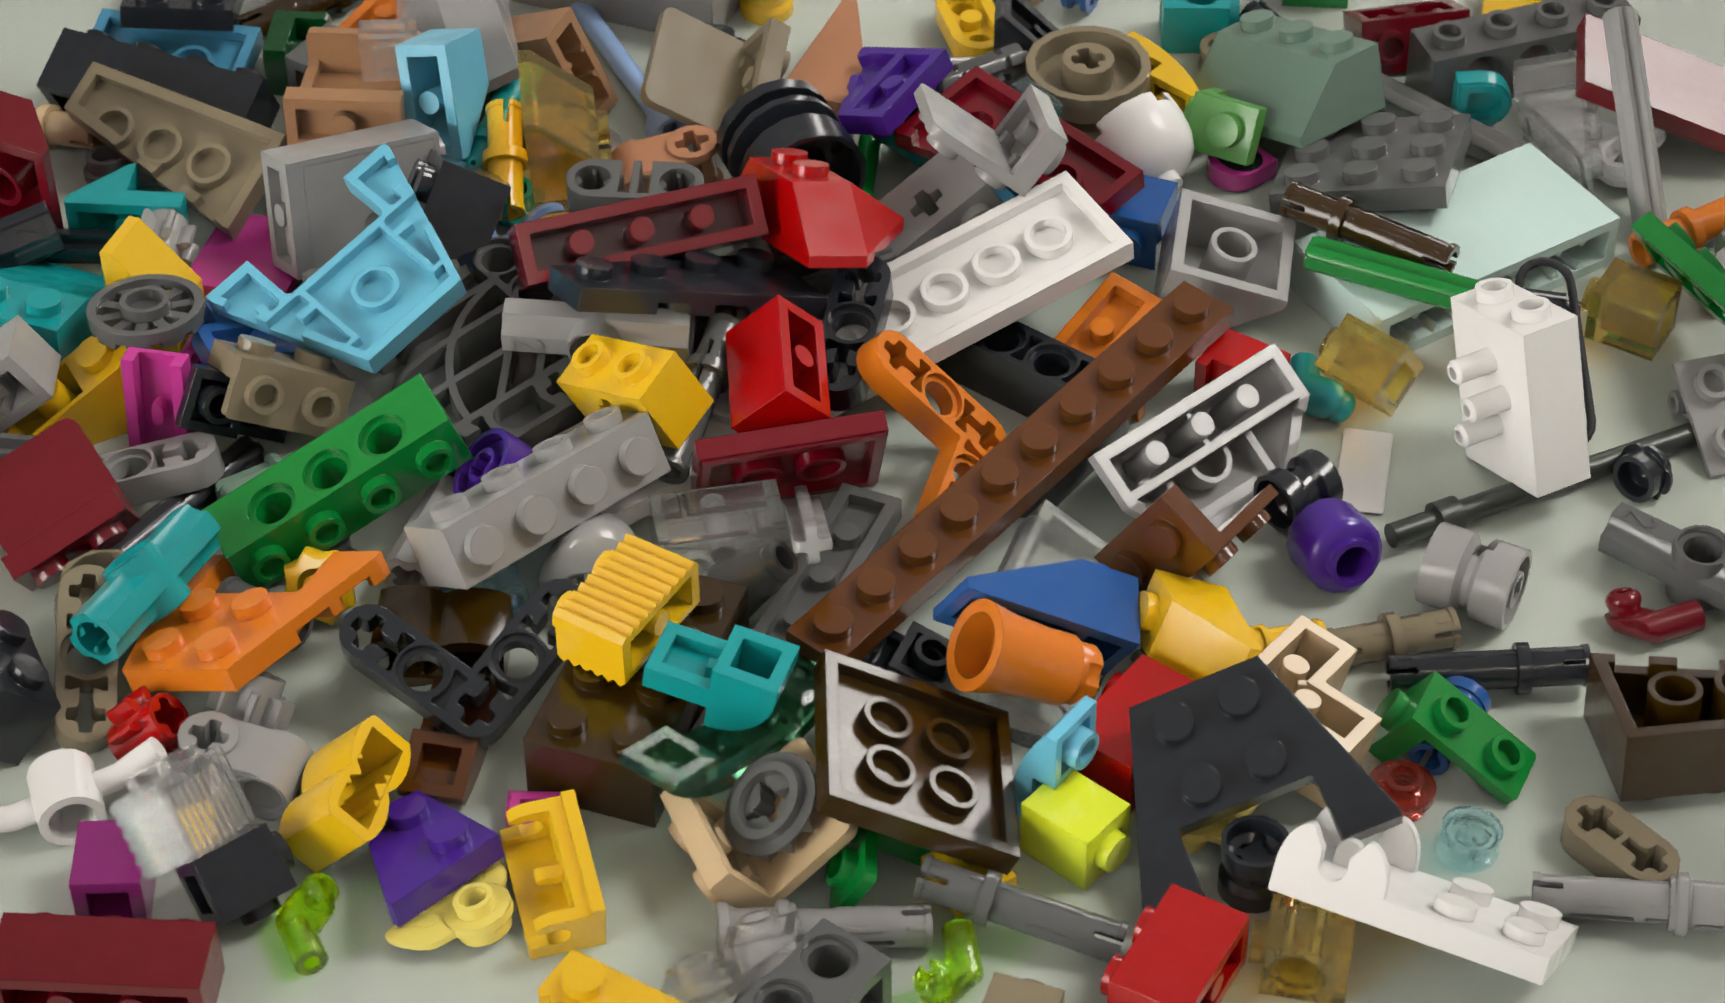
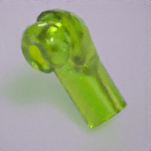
M312 873L305 877L302 885L293 890L276 915L275 925L295 971L300 975H312L319 972L325 967L329 959L319 934L335 911L334 903L337 901L340 891L335 880L323 873Z
M960 918L944 924L941 928V937L945 960L943 962L940 960H930L929 964L932 970L929 972L922 966H919L915 971L913 986L915 991L920 994L919 996L923 1003H957L981 982L984 970L976 926L972 921Z

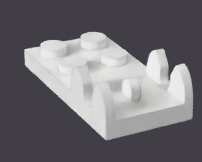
M1325 807L1315 821H1309L1300 825L1285 839L1277 854L1268 885L1269 890L1539 985H1543L1571 953L1579 927L1562 921V913L1549 905L1535 901H1521L1519 906L1493 897L1494 890L1482 882L1463 877H1455L1452 879V882L1417 871L1420 860V839L1414 823L1406 816H1403L1402 824L1387 829L1381 834L1379 844L1372 841L1365 847L1356 838H1347L1341 841L1328 809Z

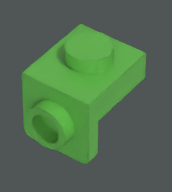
M1218 88L1196 91L1195 96L1188 101L1183 113L1193 134L1194 151L1244 166L1254 164L1267 108L1228 97L1225 90Z

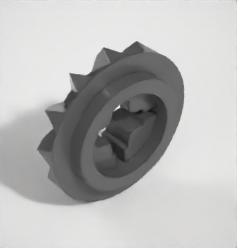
M775 752L761 757L740 775L729 794L724 814L726 834L731 844L738 851L749 858L753 856L771 862L778 851L794 853L796 837L801 832H814L809 818L813 812L817 811L816 772L810 767V762L795 753ZM774 792L785 799L778 805L780 815L775 821L769 818L775 811L774 801L776 798Z

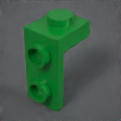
M1436 671L1405 692L1399 688L1394 689L1383 699L1374 714L1382 718V721L1368 752L1384 765L1389 764L1426 740L1504 805H1508L1518 798L1536 760V754L1533 750Z

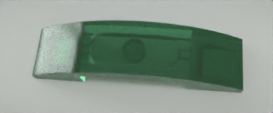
M799 654L772 714L758 726L746 730L726 731L706 726L703 723L685 735H681L668 726H664L623 750L619 763L671 795L681 798L706 797L733 788L740 775L751 764L761 757L781 751L793 739L803 738L815 726L813 667L816 663Z

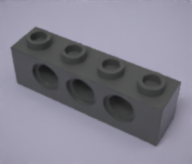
M1542 0L1539 3L1506 10H1494L1487 14L1453 21H1441L1434 25L1411 29L1405 85L1451 107L1455 71H1494L1503 76L1508 83L1511 98L1575 85L1576 29L1585 13L1602 19L1603 14L1609 9L1631 5L1627 0ZM1638 15L1639 28H1640L1641 17Z

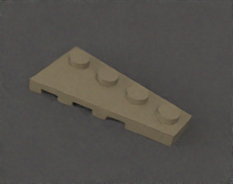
M94 61L64 106L74 122L129 163H137L138 169L168 192L185 193L188 207L234 241L265 192L260 151L287 145L286 134Z

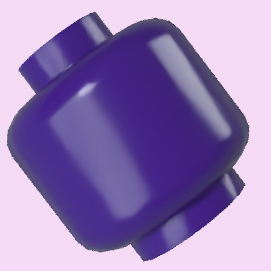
M1337 498L1320 499L1307 505L1295 516L1288 529L1286 541L1290 560L1317 588L1331 593L1349 592L1364 584L1374 574L1379 565L1383 548L1380 534L1372 523L1351 503Z

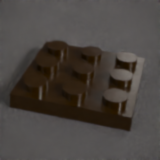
M825 649L813 667L817 813L834 818L842 823L865 828L907 844L923 847L962 860L971 865H978L1008 875L1021 857L1009 712Z

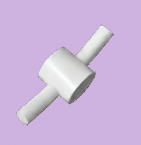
M149 737L114 764L99 770H95L93 760L85 752L77 749L61 748L43 754L29 766L26 775L31 796L12 804L0 806V834L18 831L37 823L40 835L46 841L56 845H75L78 822L107 820L103 797L127 788L167 759L166 750L156 738Z

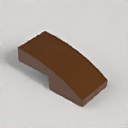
M433 678L431 689L439 685L442 679ZM490 687V695L477 709L470 707L468 704L463 707L466 725L471 727L477 720L484 721L486 724L491 722L489 705L499 692L496 687ZM423 717L421 728H413L409 741L411 749L410 765L404 780L397 787V792L399 796H406L419 790L439 802L465 805L477 781L489 746L482 748L478 739H467L460 735L445 733Z

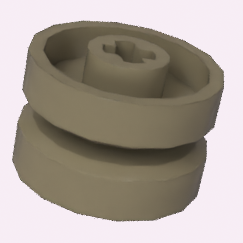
M1070 26L1049 32L1033 43L1025 57L1026 89L1031 84L1048 95L1059 118L1094 140L1102 134L1095 124L1106 114L1123 102L1142 93L1150 92L1151 65L1149 53L1136 39L1118 30L1099 26Z

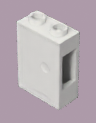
M1500 277L1481 280L1476 283L1475 289L1450 297L1456 359L1449 361L1447 372L1451 381L1459 385L1462 422L1455 425L1453 434L1457 444L1465 448L1466 456L1537 498L1591 478L1577 315L1551 303L1545 297H1540L1527 291L1507 278Z

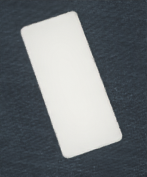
M1345 428L1343 430L1338 473L1344 489L1342 500L1351 503L1359 512L1371 514L1384 513L1393 434L1353 428Z

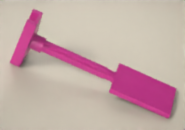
M251 214L235 241L216 227L190 267L202 278L204 296H207L246 261L251 263L286 294L292 293L299 282L296 278L273 265L268 216ZM192 334L180 353L128 347L121 358L129 447L197 432L179 428L175 425L192 364H202L192 347Z

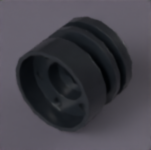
M782 78L759 84L736 100L724 114L716 134L717 154L733 178L741 176L750 157H771V150L774 148H795L807 151V158L810 160L828 163L830 171L850 181L860 189H863L866 182V160L843 124L839 122L821 92L803 80Z

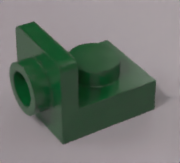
M275 10L262 49L267 85L274 96H284L286 87H289L285 56L306 40L310 27H322L327 22L332 24L331 16L328 13Z

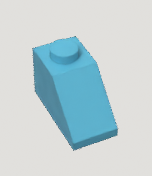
M480 28L429 29L395 45L401 90L404 91L406 120L414 119L438 131L444 143L446 155L458 160L469 157L489 87Z

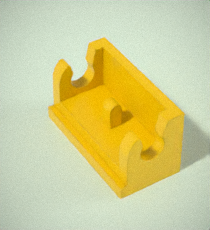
M574 789L562 791L560 796L522 803L507 810L506 816L511 827L499 830L500 841L504 850V858L530 960L570 952V950H580L606 944V908Z

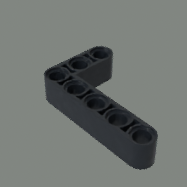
M1015 321L936 363V365L956 383L1028 418L1095 358L1021 322ZM1129 419L1020 517L1038 518L1053 511L1095 471L1088 458L1129 432Z

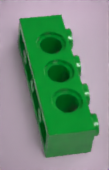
M419 373L201 511H208L221 527L218 533L220 548L226 560L240 578L255 587L266 589L285 577L284 565L298 559L305 546L322 551L330 549L474 457L446 411Z

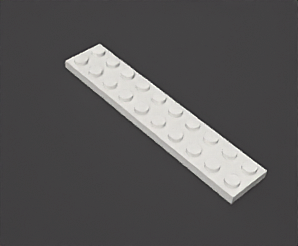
M1064 171L1031 188L1025 197L1018 195L887 263L891 271L894 296L885 331L893 330L899 332L936 364L1133 260V241L1067 171ZM863 283L862 288L855 291L858 302L865 303L864 293L868 283ZM848 325L841 328L835 335L843 340H856L863 337L868 332V329L861 325ZM839 362L838 378L833 384L840 383L842 377L848 375L847 364ZM869 387L864 401L877 395V393ZM729 388L726 392L720 394L702 439L738 433L731 429ZM830 411L831 418H834L845 411ZM582 421L557 435L567 434L584 423ZM691 468L685 483L673 485L656 479L599 513L613 514L629 526L690 494Z

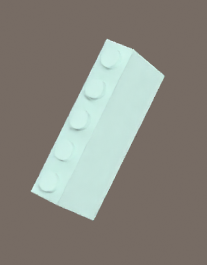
M1531 143L1460 171L1448 208L1371 211L1446 242L1458 244L1460 246L1459 257L1451 256L1450 260L1457 262L1452 273L1477 280L1496 277L1507 278L1514 284L1515 275L1520 267L1529 260L1539 257L1554 258L1564 263L1572 272L1574 280L1613 264L1620 217ZM1319 230L1294 241L1290 288L1374 366H1380L1454 333L1451 310L1307 270L1304 267V254L1307 245L1314 236L1326 237V232ZM1346 240L1343 241L1344 243H1348V244H1351V245L1358 246V245L1353 244V243H1351V242H1348V241H1346ZM1546 266L1533 268L1524 278V288L1551 291L1566 284L1564 276L1558 270Z

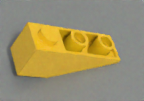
M93 335L85 339L78 348L60 362L53 398L3 433L37 436L65 418L75 420L82 427L93 445L128 433L120 361L126 352V346L112 349L99 343L98 338L93 337Z

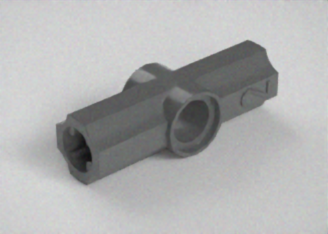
M1621 502L1611 513L1609 521L1600 536L1598 551L1666 583V595L1674 604L1696 600L1704 612L1713 610L1716 607L1725 611V533L1708 525H1693L1681 530Z

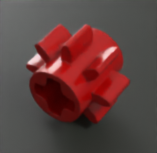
M144 685L107 711L106 716L114 723L108 730L107 741L112 754L117 760L149 737L156 738L163 745L167 753V759L149 771L152 776L157 775L176 762V759L183 754L179 749L177 734L180 725L189 717V714L184 705L169 693H158L152 697L150 691Z

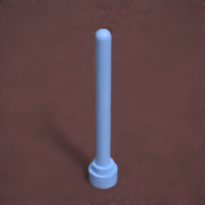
M586 3L572 4L571 8L581 27L646 114V135L652 137L688 126L646 106L642 102L640 92L644 79L643 72L594 7Z

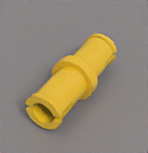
M496 99L485 106L487 115V149L482 153V167L484 170L498 175L512 187L507 199L508 221H514L525 215L523 171L529 167V154L523 148L522 115L524 108L523 104L519 101L509 99L506 121H504L503 99Z

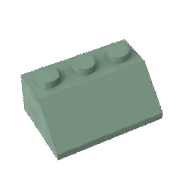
M1264 9L1244 13L1241 15L1239 22L1218 31L1195 80L1198 90L1218 88L1225 90L1228 97L1266 107L1267 111L1261 136L1299 148H1304L1386 107L1377 42L1354 37L1353 33L1347 30L1331 31L1316 27L1309 20H1289L1274 16L1272 11Z

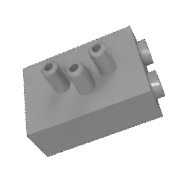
M407 119L260 151L273 265L300 280L303 279L302 273L311 268H321L380 217L349 191L343 177L381 144L385 143L392 150L406 180H408L416 160L419 158L426 161L431 149L446 154L439 132L414 119Z

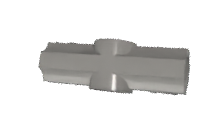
M509 297L505 298L502 311L501 342L502 350L561 354L568 355V358L571 360L574 352L587 341L591 334L672 350L685 363L688 356L692 355L694 351L696 325L695 316H689L688 313L677 312L668 308H658L656 315L577 312L564 301Z

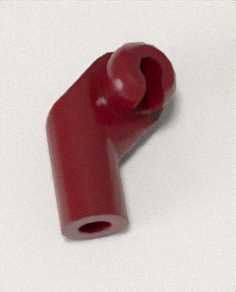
M1630 587L1612 590L1605 599L1608 613L1604 617L1613 631L1651 644L1667 642L1702 631L1705 628L1704 611L1696 600H1688L1662 609L1653 610L1641 607L1642 597L1640 592Z

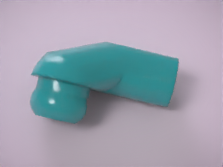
M1301 352L1292 356L1290 365L1310 394L1304 414L1316 418L1328 417L1335 423L1346 421L1355 409L1356 401L1354 395L1344 390L1343 384L1338 381L1320 376L1319 360L1314 354Z

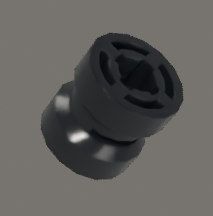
M1314 449L1305 450L1291 458L1286 469H1272L1259 476L1254 482V497L1269 484L1279 493L1264 509L1272 516L1267 523L1283 533H1288V529L1295 516L1307 505L1320 499H1343V484L1336 467L1327 456Z
M1246 815L1234 819L1223 830L1221 834V863L1218 868L1217 891L1221 899L1230 907L1244 913L1259 914L1271 911L1280 905L1284 899V894L1268 889L1277 854L1283 842L1289 836L1287 829L1277 820L1264 815Z

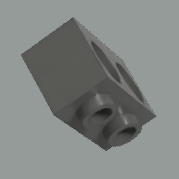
M823 918L803 938L796 937L791 940L781 953L778 962L758 981L747 983L739 991L733 1003H892V958Z

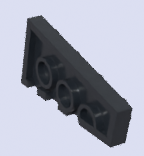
M741 248L738 250L737 255L718 256L706 251H688L685 253L684 258L665 259L653 254L640 253L632 255L631 261L610 262L599 257L585 256L578 258L576 264L551 265L548 290L577 312L656 315L658 304L663 303L667 308L677 312L688 313L689 316L714 317L715 305L746 310V314L749 316L772 298L780 295L818 320H823L828 303L826 295L776 262L772 253L758 248Z

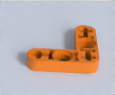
M893 330L882 331L858 349L856 362L863 380L940 449L914 513V517H916L956 481L954 472L961 477L1007 435L1002 425L992 414L899 332ZM925 391L935 399L940 409V414L930 405Z

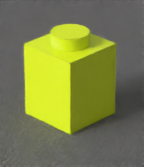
M1074 770L1055 790L1042 784L1021 803L1020 850L1085 891L1105 871L1108 873L1114 872L1126 859L1132 843L1129 837L1131 804Z

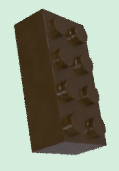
M699 575L700 602L680 625L724 640H728L735 624L749 629L748 586ZM568 659L523 738L528 791L562 792L574 789L577 793L579 809L656 828L666 808L660 794L679 777L681 778L689 763L688 760H685L684 741L705 707L642 686L644 667L647 661L625 685L620 687L615 680L608 682L603 675L597 677L592 670L585 671L580 664L574 667Z

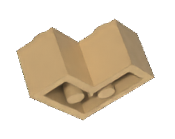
M1301 614L1258 656L1362 766L1382 718L1340 692L1357 649ZM1308 784L1295 790L1323 809L1326 807L1315 784Z

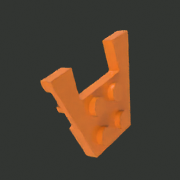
M382 551L333 552L298 591L268 592L265 588L256 587L242 593H216L218 587L226 578L236 575L224 554L213 555L187 583L191 593L186 600L169 615L157 623L148 626L139 636L122 671L132 692L144 685L150 692L238 691L299 645L301 640L298 633L305 624L315 617L337 616L345 610L342 596L364 580H367L369 585L375 587L391 571Z

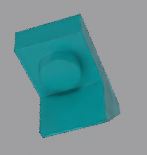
M137 163L128 164L67 194L64 200L69 229H102L114 235L128 216L141 219L146 208L151 211L157 209L176 210L190 225L186 194L182 192L142 191Z

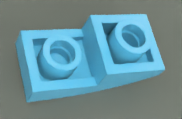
M1085 695L1077 701L1026 753L1014 777L1017 817L1021 818V803L1042 784L1055 790L1075 769L1080 771L1090 763L1099 745V734L1096 733V700Z

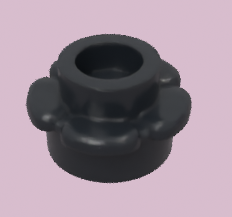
M1639 442L1631 443L1622 450V457L1617 459L1613 465L1612 475L1614 483L1620 493L1630 501L1643 503L1651 498L1658 500L1661 494H1667L1672 488L1673 475L1670 461L1661 450L1653 445L1643 447Z

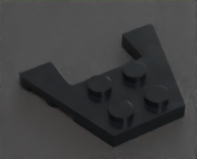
M1258 655L1129 708L1142 910L1148 905L1156 908L1172 883L1206 897L1182 842V837L1185 834L1308 784H1315L1318 787L1341 841L1347 838L1363 840L1403 823L1401 810L1393 799Z

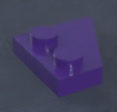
M863 47L857 56L862 72L861 74L850 76L847 85L849 93L842 100L838 112L839 120L849 134L873 135L877 138L894 134L895 129L902 125L905 119L918 106L914 92L921 83L936 91L937 85L953 70L954 66L947 50L942 48Z
M419 790L414 791L410 795L400 797L389 805L388 816L382 830L375 838L368 842L392 922L397 927H401L505 856L498 833Z

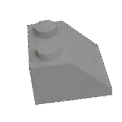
M1182 188L1162 237L1154 295L1164 299L1178 285L1186 281L1234 308L1231 327L1283 311L1288 302L1297 221Z

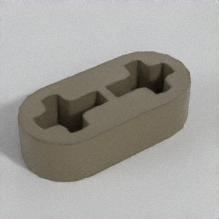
M1593 795L1575 799L1566 807L1560 837L1562 848L1572 859L1596 877L1669 881L1670 875H1677V872H1679L1681 859L1678 851L1667 840L1617 803L1607 798Z

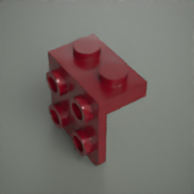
M65 418L58 421L0 459V544L7 554L1 558V561L13 580L30 591H34L37 588L45 589L60 582L62 569L70 560L90 550L112 548L128 535V529L141 521L86 433L73 419Z

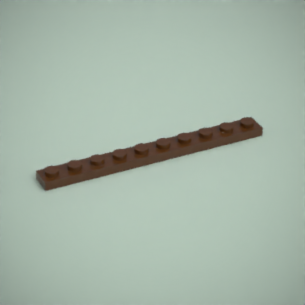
M1183 281L786 630V642L800 646L799 657L813 666L825 649L860 661L1232 326L1234 308L1190 283Z

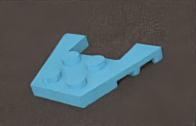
M385 143L381 144L343 177L349 191L380 217L290 294L284 293L251 263L246 261L205 296L212 310L225 318L376 374L467 293L462 280L432 224L420 206L412 187L400 169L392 150Z

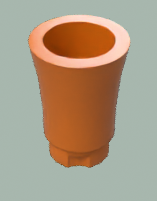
M985 598L973 601L958 617L949 638L946 657L948 676L953 686L959 691L1002 694L1026 698L1053 706L1075 704L1085 695L1093 699L1099 689V677L1104 667L1102 654L1097 646L1081 642L1072 633L1047 627L1017 615Z

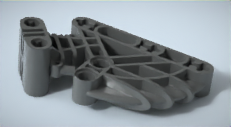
M584 160L573 165L566 174L569 213L704 184V176L698 168L681 162L653 161L648 193H644L642 161L634 160L629 192H625L623 160ZM492 237L488 245L476 249L472 253L474 272L462 280L467 293L396 355V359L406 366L394 382L392 390L420 373L468 448L485 431L492 428H502L533 449L538 443L582 422L585 416L556 383L557 379L571 362L568 355L557 361L558 354L502 350V311L505 298L509 297L563 300L548 290V286L521 291L509 237ZM663 303L658 304V308H667ZM715 305L714 313H725L737 318V309L724 305ZM695 316L696 326L693 354L696 353L710 316ZM456 469L450 472L448 475L454 477Z

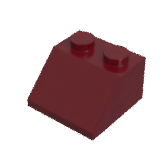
M0 91V219L45 201L57 229H64L49 148L34 104L30 99Z

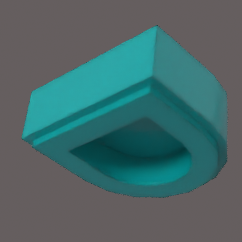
M1486 70L1455 71L1451 108L1462 114L1470 113L1472 119L1486 126H1492L1500 122L1509 113L1512 99L1508 83L1503 76L1494 71Z

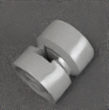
M1443 521L1434 531L1423 556L1416 581L1415 599L1419 603L1437 609L1452 606L1456 610L1463 606L1470 620L1504 631L1512 622L1523 597L1530 574L1532 552L1529 549L1499 539H1495L1488 546L1482 545L1478 532Z

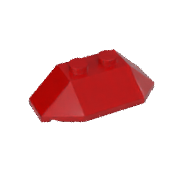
M774 148L771 150V157L749 158L741 176L756 174L769 234L761 239L807 268H867L874 261L875 253L885 249L903 231L904 218L850 181L830 171L828 163L808 159V152L805 150Z

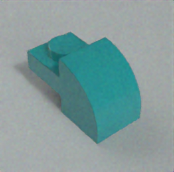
M668 621L644 667L642 686L706 707L703 726L726 731L750 729L763 723L772 714L797 662L800 646L736 624L728 640H724Z

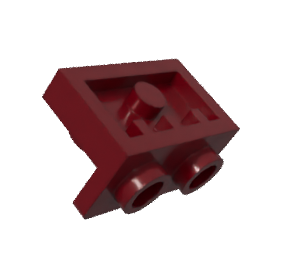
M1433 0L1343 11L1344 30L1352 32L1354 37L1378 43L1381 72L1385 75L1406 72L1411 29L1434 25L1441 21H1453L1470 17V9L1453 0Z

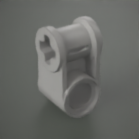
M206 711L196 713L188 717L180 725L177 734L179 749L186 757L180 772L183 790L190 797L198 801L212 802L247 812L256 818L268 821L281 820L287 806L298 796L301 790L304 768L314 753L308 743L296 734L286 730L269 729L234 719L221 712ZM216 731L220 732L221 743L216 742ZM199 770L204 771V782L200 781Z

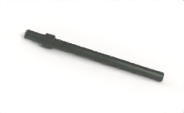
M1688 422L1590 455L1591 478L1539 498L1510 482L1459 500L1455 496H1448L1430 502L1425 506L1424 512L1386 524L1384 527L1385 538L1392 548H1397L1432 536L1438 525L1443 521L1466 528L1468 523L1612 475L1613 465L1617 459L1622 457V450L1634 442L1641 443L1643 447L1653 445L1666 456L1698 446L1691 423Z

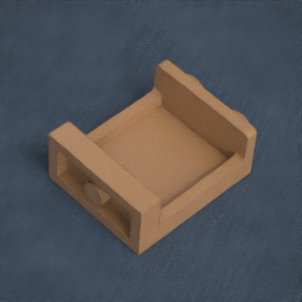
M310 27L306 35L308 66L301 86L286 87L282 99L287 145L406 120L404 91L401 90L394 46L421 34V32L418 30Z

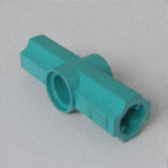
M188 504L173 510L155 527L146 539L127 549L106 567L102 573L106 582L69 620L72 626L70 641L84 657L98 659L105 665L120 658L148 626L157 623L169 615L186 600L191 593L187 583L221 547L218 540V533L221 527L208 511L194 509Z

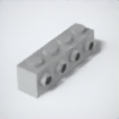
M609 406L597 410L583 419V425L567 434L557 435L538 443L533 447L532 454L516 463L506 464L487 472L481 477V483L463 493L452 494L434 502L429 506L428 513L403 526L427 585L468 590L670 472L671 468L648 412L620 411L619 406Z

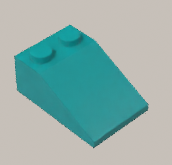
M49 262L0 269V327L19 315L61 355V362L78 348L85 339L92 336L89 331L86 308L90 299L99 290L106 287L104 276Z

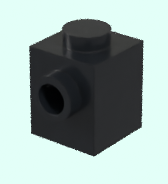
M266 823L246 826L173 865L200 920L216 922L217 926H224L239 917L244 926L255 923L282 908L278 896L297 886L290 872V869L295 866L292 852L284 838L277 831L270 832Z

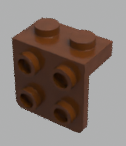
M1174 484L1099 551L1094 558L1111 569L1138 577L1139 593L1143 590L1146 591L1155 569L1203 581L1204 579L1197 571L1202 568L1210 577L1239 551L1232 542V539L1237 536L1242 543H1245L1272 518L1264 507L1279 493L1271 484L1267 485L1217 529L1180 488Z

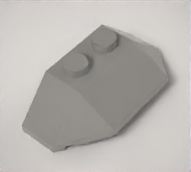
M1274 342L1088 458V461L1123 513L1137 518L1170 487L1176 484L1218 529L1254 497V482L1259 476L1275 468L1286 469L1290 459L1296 456L1300 440L1302 414L1306 412L1310 394Z

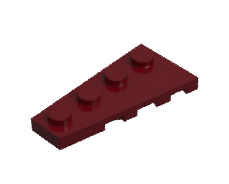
M977 65L941 93L942 96L994 130L1022 95ZM918 111L895 129L896 146L931 159L939 152L926 140L929 133L926 131L924 123L918 117L920 113ZM1059 118L1068 139L1065 154L1056 169L1048 175L1042 174L1033 187L1067 171L1104 212L1111 216L1145 187L1143 170Z

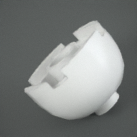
M1162 91L1161 100H1157L1152 92L1142 93L1123 102L1095 124L1102 133L1095 139L1097 142L1142 169L1144 175L1178 182L1177 191L1183 184L1182 176L1187 171L1192 158L1194 141L1191 128L1184 114L1169 93Z

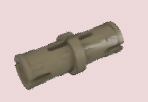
M1452 606L1400 617L1394 611L1380 613L1377 621L1335 629L1326 628L1327 631L1357 649L1351 666L1386 660V655L1393 653L1395 655H1405L1445 648L1455 649L1461 646L1462 641L1460 634L1452 635L1451 633L1453 630H1461L1459 617Z

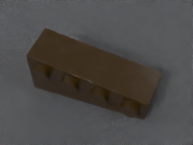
M1590 653L1583 716L1620 802L1725 791V660H1719L1718 670L1677 668V657L1649 656L1648 667L1615 665V654Z

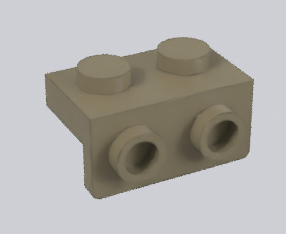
M245 334L239 335L237 343L214 338L208 363L230 378L221 409L222 414L227 418L315 437L321 436L345 420L356 382L331 366V357L304 347H296L294 355L276 352V344Z

